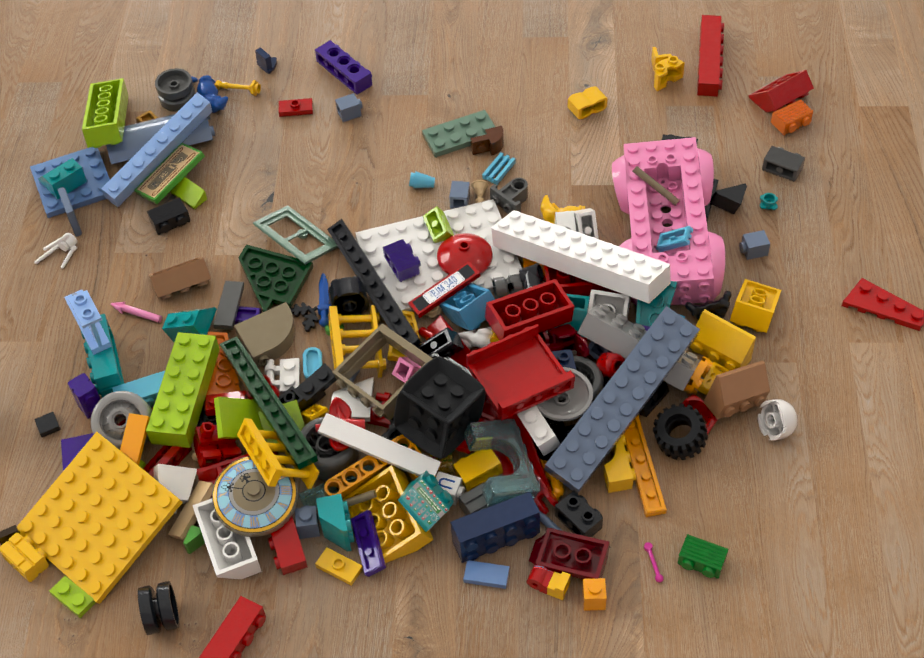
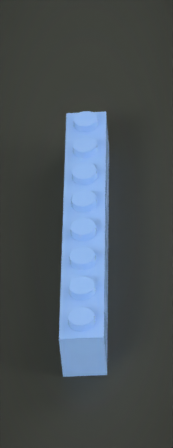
M197 92L101 188L104 197L116 207H119L212 113L211 103Z

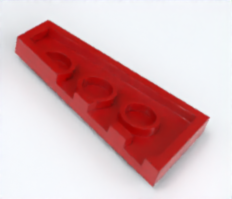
M861 278L841 305L846 308L849 306L857 308L858 312L861 313L869 312L876 314L877 318L883 320L887 318L894 320L896 324L920 331L924 326V310L864 278Z

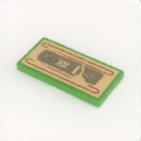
M181 143L134 191L137 195L158 204L205 155L202 151Z

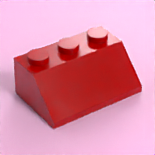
M807 70L786 74L748 96L765 112H775L783 108L782 106L784 105L787 106L796 102V98H803L809 95L808 92L814 89Z

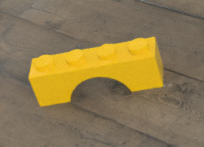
M624 434L612 448L614 453L613 459L604 465L603 476L608 493L632 489L633 481L636 480L635 470L630 468L629 464L631 463L630 453L624 447L626 446Z

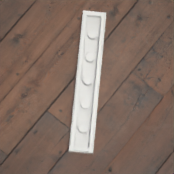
M326 413L318 430V434L416 476H420L426 470L429 474L435 476L441 463L438 460Z

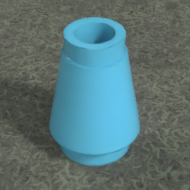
M417 171L415 173L411 172L409 186L413 187V189L434 188L435 177Z

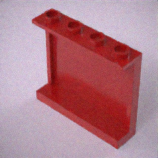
M538 324L526 327L515 334H510L497 342H491L487 346L473 350L466 355L467 369L483 385L487 399L501 420L574 388L575 375L571 370L566 372L539 335Z

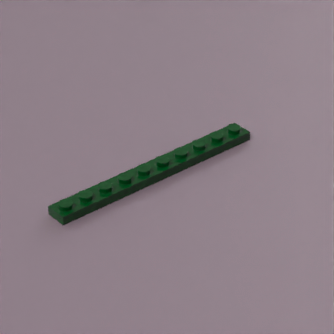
M236 336L220 343L221 351L298 469L300 470L317 462L316 453L238 337Z

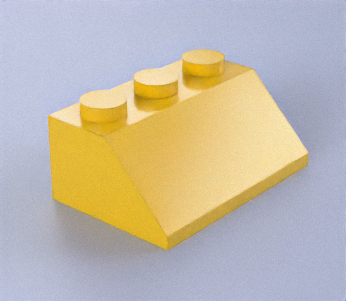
M704 309L696 324V327L700 329L699 333L689 348L729 370L747 366L752 359L756 337Z

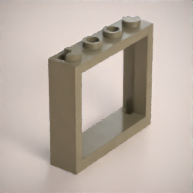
M381 324L332 373L336 377V384L340 388L348 389V393L353 398L359 397L365 407H372L377 416L380 418L384 416L390 421L394 417L398 394L405 383L382 405L349 379L386 343L417 363L421 368L433 358L384 324Z

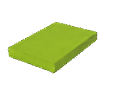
M228 397L214 398L219 439L240 440L237 433L244 418L252 419L258 430H263L258 412L261 410L254 400Z

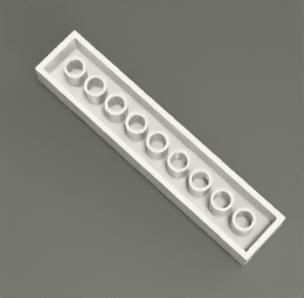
M513 210L491 228L493 247L646 303H650L671 284L670 264L520 213L519 211Z

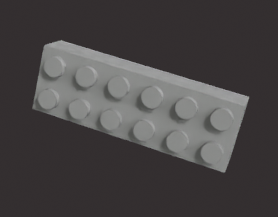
M596 304L587 313L578 334L613 353L622 355L626 359L647 331L644 326L628 321L626 316L613 313L606 305ZM685 352L664 381L684 391L701 360L697 359L698 357L695 354Z

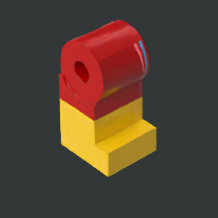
M534 565L526 582L530 587L539 590V592L563 600L570 585L571 574L565 572L560 574L548 570L541 565Z

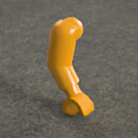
M540 459L543 468H545L547 461ZM545 471L547 479L551 482L553 488L551 492L559 500L560 496L564 495L563 484Z

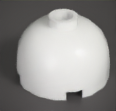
M781 399L764 401L761 404L760 408H762V411L758 414V424L764 436L768 435L769 440L787 438L795 431L797 414L790 403Z

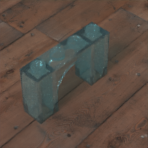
M515 419L470 423L463 433L469 451L497 450L505 454L513 465V474L489 477L482 486L487 505L493 506L527 492H530L534 499L540 492V484L536 480L533 464L528 458L527 448L523 444L520 428L517 426Z

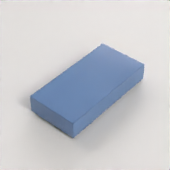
M469 560L466 563L463 581L469 584L506 589L510 566Z

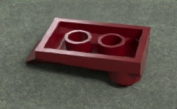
M547 527L546 533L535 540L529 562L534 565H541L548 570L560 574L562 572L571 574L570 576L582 579V581L583 579L602 578L608 558L610 542Z

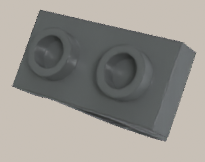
M515 178L500 190L497 189L496 184L490 187V200L494 199L496 205L503 208L508 214L513 210L521 213V204L528 198V183L525 179Z

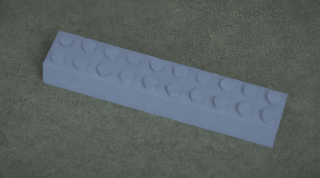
M666 306L547 461L544 470L570 490L579 494L695 340L700 329Z

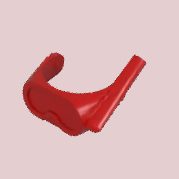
M691 395L682 403L685 407L691 405L693 410L696 408L705 420L708 435L718 419L704 404L702 399L696 395Z

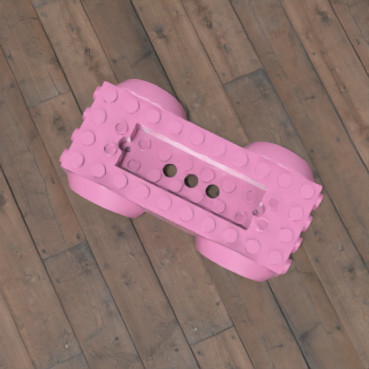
M696 137L624 144V155L612 162V176L620 209L630 216L631 238L623 242L619 247L670 264L671 281H678L671 305H685L687 302L693 304L705 303L710 300L714 301L720 294L723 284L725 246L721 236L709 232L707 229L705 206L710 203L714 179L712 155L705 150L697 148ZM638 166L680 200L676 206L632 171L635 167ZM667 206L671 208V211L663 213L661 208ZM669 223L672 226L664 227L663 225ZM686 226L693 228V232L690 233L692 237L688 239L690 245L664 252H659L656 249L661 233ZM631 297V302L637 306V299Z

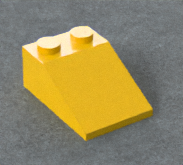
M745 279L736 299L730 321L738 326L750 327L756 332L767 333L781 290Z

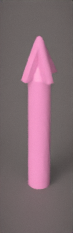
M125 302L111 303L121 314L126 312L160 323L162 321V316L125 305Z

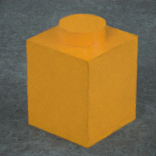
M605 578L583 579L584 611L606 610Z

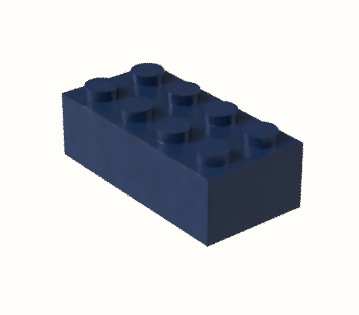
M527 492L451 521L452 542L461 562L474 561L479 556L495 553L502 547L513 546L518 541L526 538L531 539L539 534L540 511L531 493Z

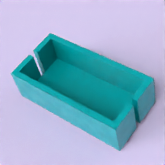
M105 313L100 315L102 320L99 322L112 347L93 355L86 340L83 343L85 352L89 356L86 359L89 369L92 371L90 373L91 381L102 398L113 392L112 387L124 384L114 335Z

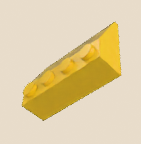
M393 465L343 498L345 500L373 489L376 491V498L350 506L348 509L350 518L366 510L372 512L385 563L416 552L434 540L430 530L425 532L398 501L409 482L405 473Z

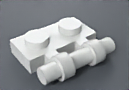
M299 358L280 359V366H275L273 359L267 360L265 374L270 378L272 385L280 389V395L291 386L297 388L300 385ZM274 375H280V380H274Z

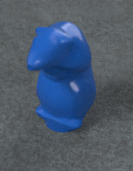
M205 75L199 79L197 92L211 103L212 113L224 110L228 97L221 98V96H218V89L214 84L215 80L211 76Z

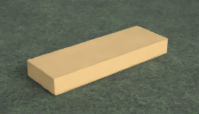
M198 482L168 535L180 540L185 539L190 527L194 526L197 521L192 505L210 499L214 487L213 483Z

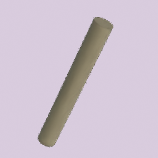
M638 166L632 171L675 206L680 201Z
M373 489L343 501H347L348 507L376 498L377 493Z

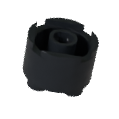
M345 277L331 281V286L328 290L330 306H337L338 314L361 315L364 310L367 311L369 307L365 285L359 277Z

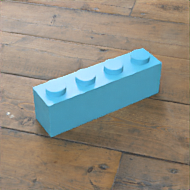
M165 371L112 387L113 392H133L142 397L152 408L155 404Z

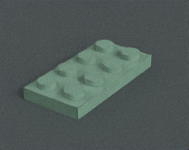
M482 110L422 130V135L436 158L471 146L470 138L485 135V129L493 128L495 125L487 112Z

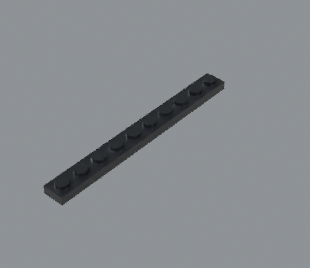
M340 219L327 229L355 275L364 283L367 294L388 327L417 347L422 343L346 223Z

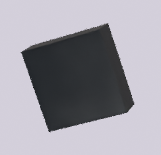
M54 412L34 419L41 437L61 430Z

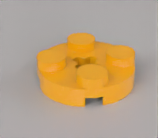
M705 356L702 357L684 389L685 392L696 395L703 382L701 377H706L713 364L710 359Z

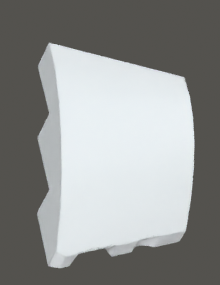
M374 377L355 384L372 397ZM346 388L333 392L332 400L335 397H339L349 405L352 411L351 419L370 421L372 407H365L361 403L360 398H353Z

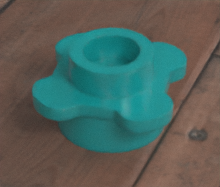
M765 193L760 196L761 203L759 206L761 209L776 210L778 208L776 204L778 197L775 194Z

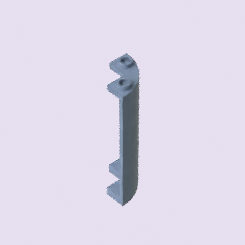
M175 114L125 126L123 141L116 145H106L111 164L130 160ZM210 115L182 143L189 146L213 140L212 136H215L213 126H209L208 120L211 119Z

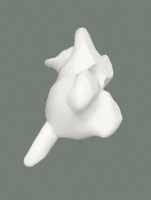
M491 327L478 329V331L471 330L458 333L470 350L473 347L483 348L491 343L490 337L493 334Z

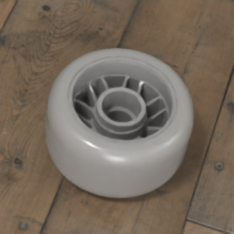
M116 391L109 393L100 399L93 409L91 415L92 432L95 434L97 431L120 450L129 413L150 417L152 409L142 397L133 392ZM121 416H126V423L118 426V419ZM146 435L144 445L149 441L148 435Z

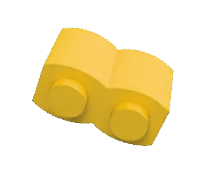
M596 86L585 89L583 92L572 94L568 98L567 107L578 119H584L592 113H599L607 108L608 98Z

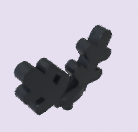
M304 302L301 303L302 307L295 304L294 308H290L295 317H299L300 313L305 317L307 321L302 322L305 331L310 332L311 328H316L314 321L316 323L319 322L315 313L318 308L316 306L314 308L306 306Z

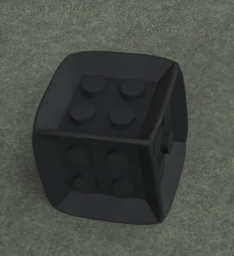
M435 357L419 369L405 383L398 394L394 412L395 427L418 447L434 457L443 459L470 435L479 422L486 398L485 388L478 380L454 363L442 357Z

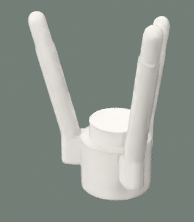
M65 233L61 238L44 247V251L50 250L39 257L34 263L38 264L60 248L63 251H69L61 265L63 269L73 252L77 250L75 246L77 239L71 233Z

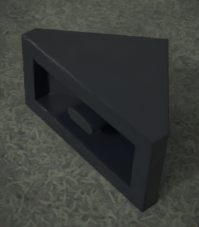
M746 183L715 191L711 197L710 204L735 214L742 203L747 188Z

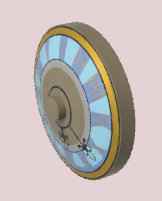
M250 456L240 458L229 464L217 477L212 491L213 507L220 522L230 531L246 537L265 536L283 527L293 515L298 501V490L294 477L281 476L276 487H270L266 484ZM280 464L282 468H287L284 464Z

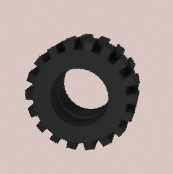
M679 403V406L672 404V408L668 409L665 407L663 413H658V420H654L655 427H653L655 439L660 450L664 451L666 456H672L675 460L678 457L681 460H686L687 456H690L691 459L694 457V453L699 454L701 452L700 447L704 448L706 445L705 440L708 439L704 419L696 408L693 410L691 405L685 407L683 403ZM686 425L691 427L690 432L685 437L673 438L670 436L671 431L677 426Z

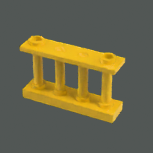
M371 305L370 315L338 314L337 306H329L328 319L334 370L344 361L343 356L345 354L352 353L359 346H345V344L341 343L343 338L369 337L378 328L380 317L379 312L375 310V305ZM370 322L371 330L343 331L339 325L342 323ZM381 349L375 354V360L368 361L361 368H377L378 378H382L383 370H386V358H382Z
M244 418L237 436L266 484L270 487H276L281 476L297 477L302 479L308 489H312L320 473L314 463L299 470L274 431L258 430L252 419ZM265 439H275L278 443L266 442ZM272 451L285 452L287 456L274 455ZM280 464L293 465L295 469L282 468Z

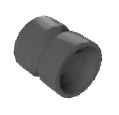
M519 274L508 275L507 279L503 276L492 279L493 286H495L493 287L495 299L523 290ZM507 284H510L511 292L508 291Z

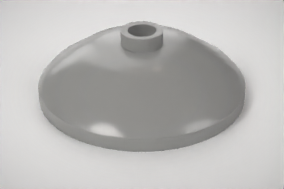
M563 367L566 372L571 370L575 375L573 389L536 405L543 416L556 421H570L582 416L592 404V385L586 376L575 369Z

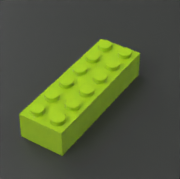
M124 78L90 84L82 125V132L88 148H99L108 144L116 145L123 141L129 98Z
M177 333L146 429L151 444L191 447L195 427H197L220 351L216 336Z

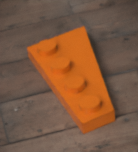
M208 332V335L216 336L218 345L229 340L227 332ZM221 348L206 395L240 391L238 376L221 351Z

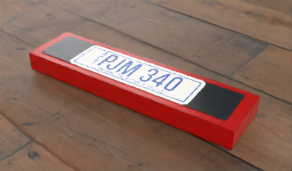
M468 261L408 302V305L421 318L481 276L480 272Z

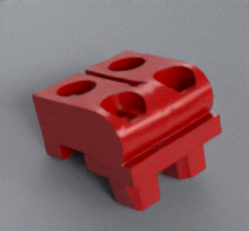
M203 422L200 427H195L193 443L200 468L225 461L226 457L235 458L242 455L240 447H237L235 443L236 439H219L217 425H213L211 422ZM212 459L213 462L208 464L206 460Z

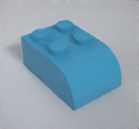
M470 283L439 306L452 323L470 331L480 327L481 323L486 320V302L495 300L489 289Z

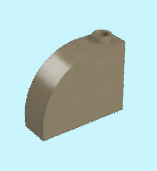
M286 302L234 325L238 339L258 368L267 365V360H276L290 348L295 338L294 320Z

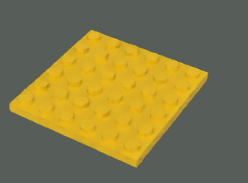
M96 431L19 523L17 528L21 536L25 537L27 535L30 537L36 549L40 547L48 555L47 559L90 595L96 603L100 604L183 501Z

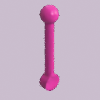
M647 542L644 544V550L649 554L656 574V582L661 583L664 577L660 574L652 553L653 545Z

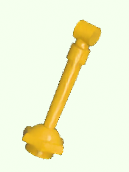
M220 80L215 82L218 90L220 88L249 90L253 96H257L261 91V85L256 80H253L250 85L221 82Z

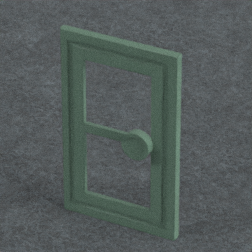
M288 205L253 222V225L305 265L338 248L331 237ZM288 217L303 229L284 239L271 229L269 225ZM309 233L324 245L304 254L288 241L296 237L305 239Z

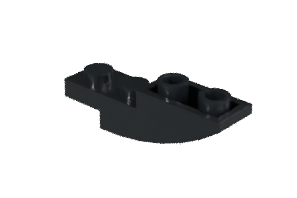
M324 363L297 388L291 386L279 397V400L282 404L297 400L300 412L321 400L326 395L324 391L337 379L332 373L333 371Z

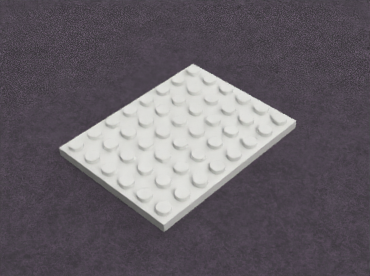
M494 199L443 211L454 235L462 233L478 235L484 238L492 248L493 258L489 268L471 284L493 292V287H495L492 283L493 278L503 276L507 279L508 275L519 274V270L522 267L517 255L493 247L491 228L502 220ZM423 216L355 232L358 244L403 311L414 312L409 307L408 302L448 276L440 268L437 261V252L442 242H433ZM404 239L406 244L409 243L411 245L413 255L418 256L421 266L419 267V275L399 282L384 258L383 247Z

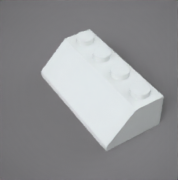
M212 498L192 505L218 578L244 579L262 572L250 537L238 535L227 529L220 522L215 513Z

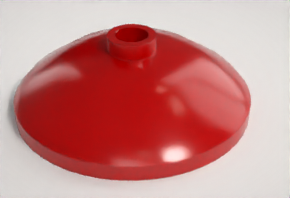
M470 233L456 234L442 242L437 252L438 264L448 275L468 261L482 274L489 268L493 258L490 244L484 238Z

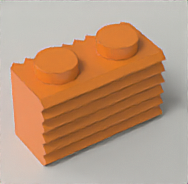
M800 99L773 112L771 123L785 136V134L793 133L802 126L809 125L812 120L813 110Z

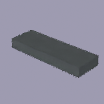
M225 281L213 324L214 329L233 330L244 290V282Z

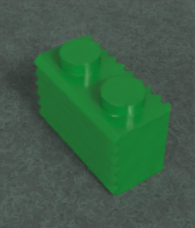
M687 534L679 553L678 564L686 570L694 569L700 573L702 572L708 578L715 577L719 579L729 549Z

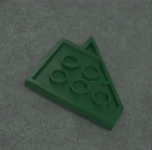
M247 244L238 257L263 312L271 309L273 304L281 305L285 302L291 308L313 269V262L305 265L295 257Z

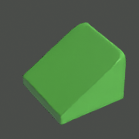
M192 525L184 539L183 544L188 554H191L205 543L200 527Z

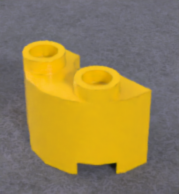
M669 56L655 65L654 88L657 92L665 88L668 81L676 82L683 78L685 62L679 60L676 56Z

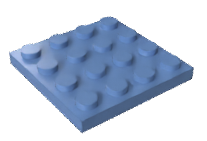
M86 148L30 166L48 218L65 213L61 198L57 200L41 184L38 178L71 158L82 167L87 179L86 183L67 194L73 210L106 199L101 188L110 178L98 148Z

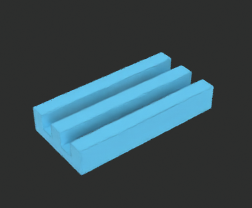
M500 152L482 174V178L498 185L516 163V159L513 157L510 159L509 155L504 156V153Z
M686 226L661 233L656 249L659 252H664L690 245L688 239L692 237L690 233L693 232V228Z

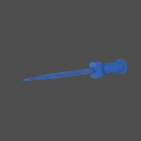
M322 273L319 282V305L317 308L318 314L321 315L319 324L325 327L329 326L328 313L330 304L328 281L325 274Z

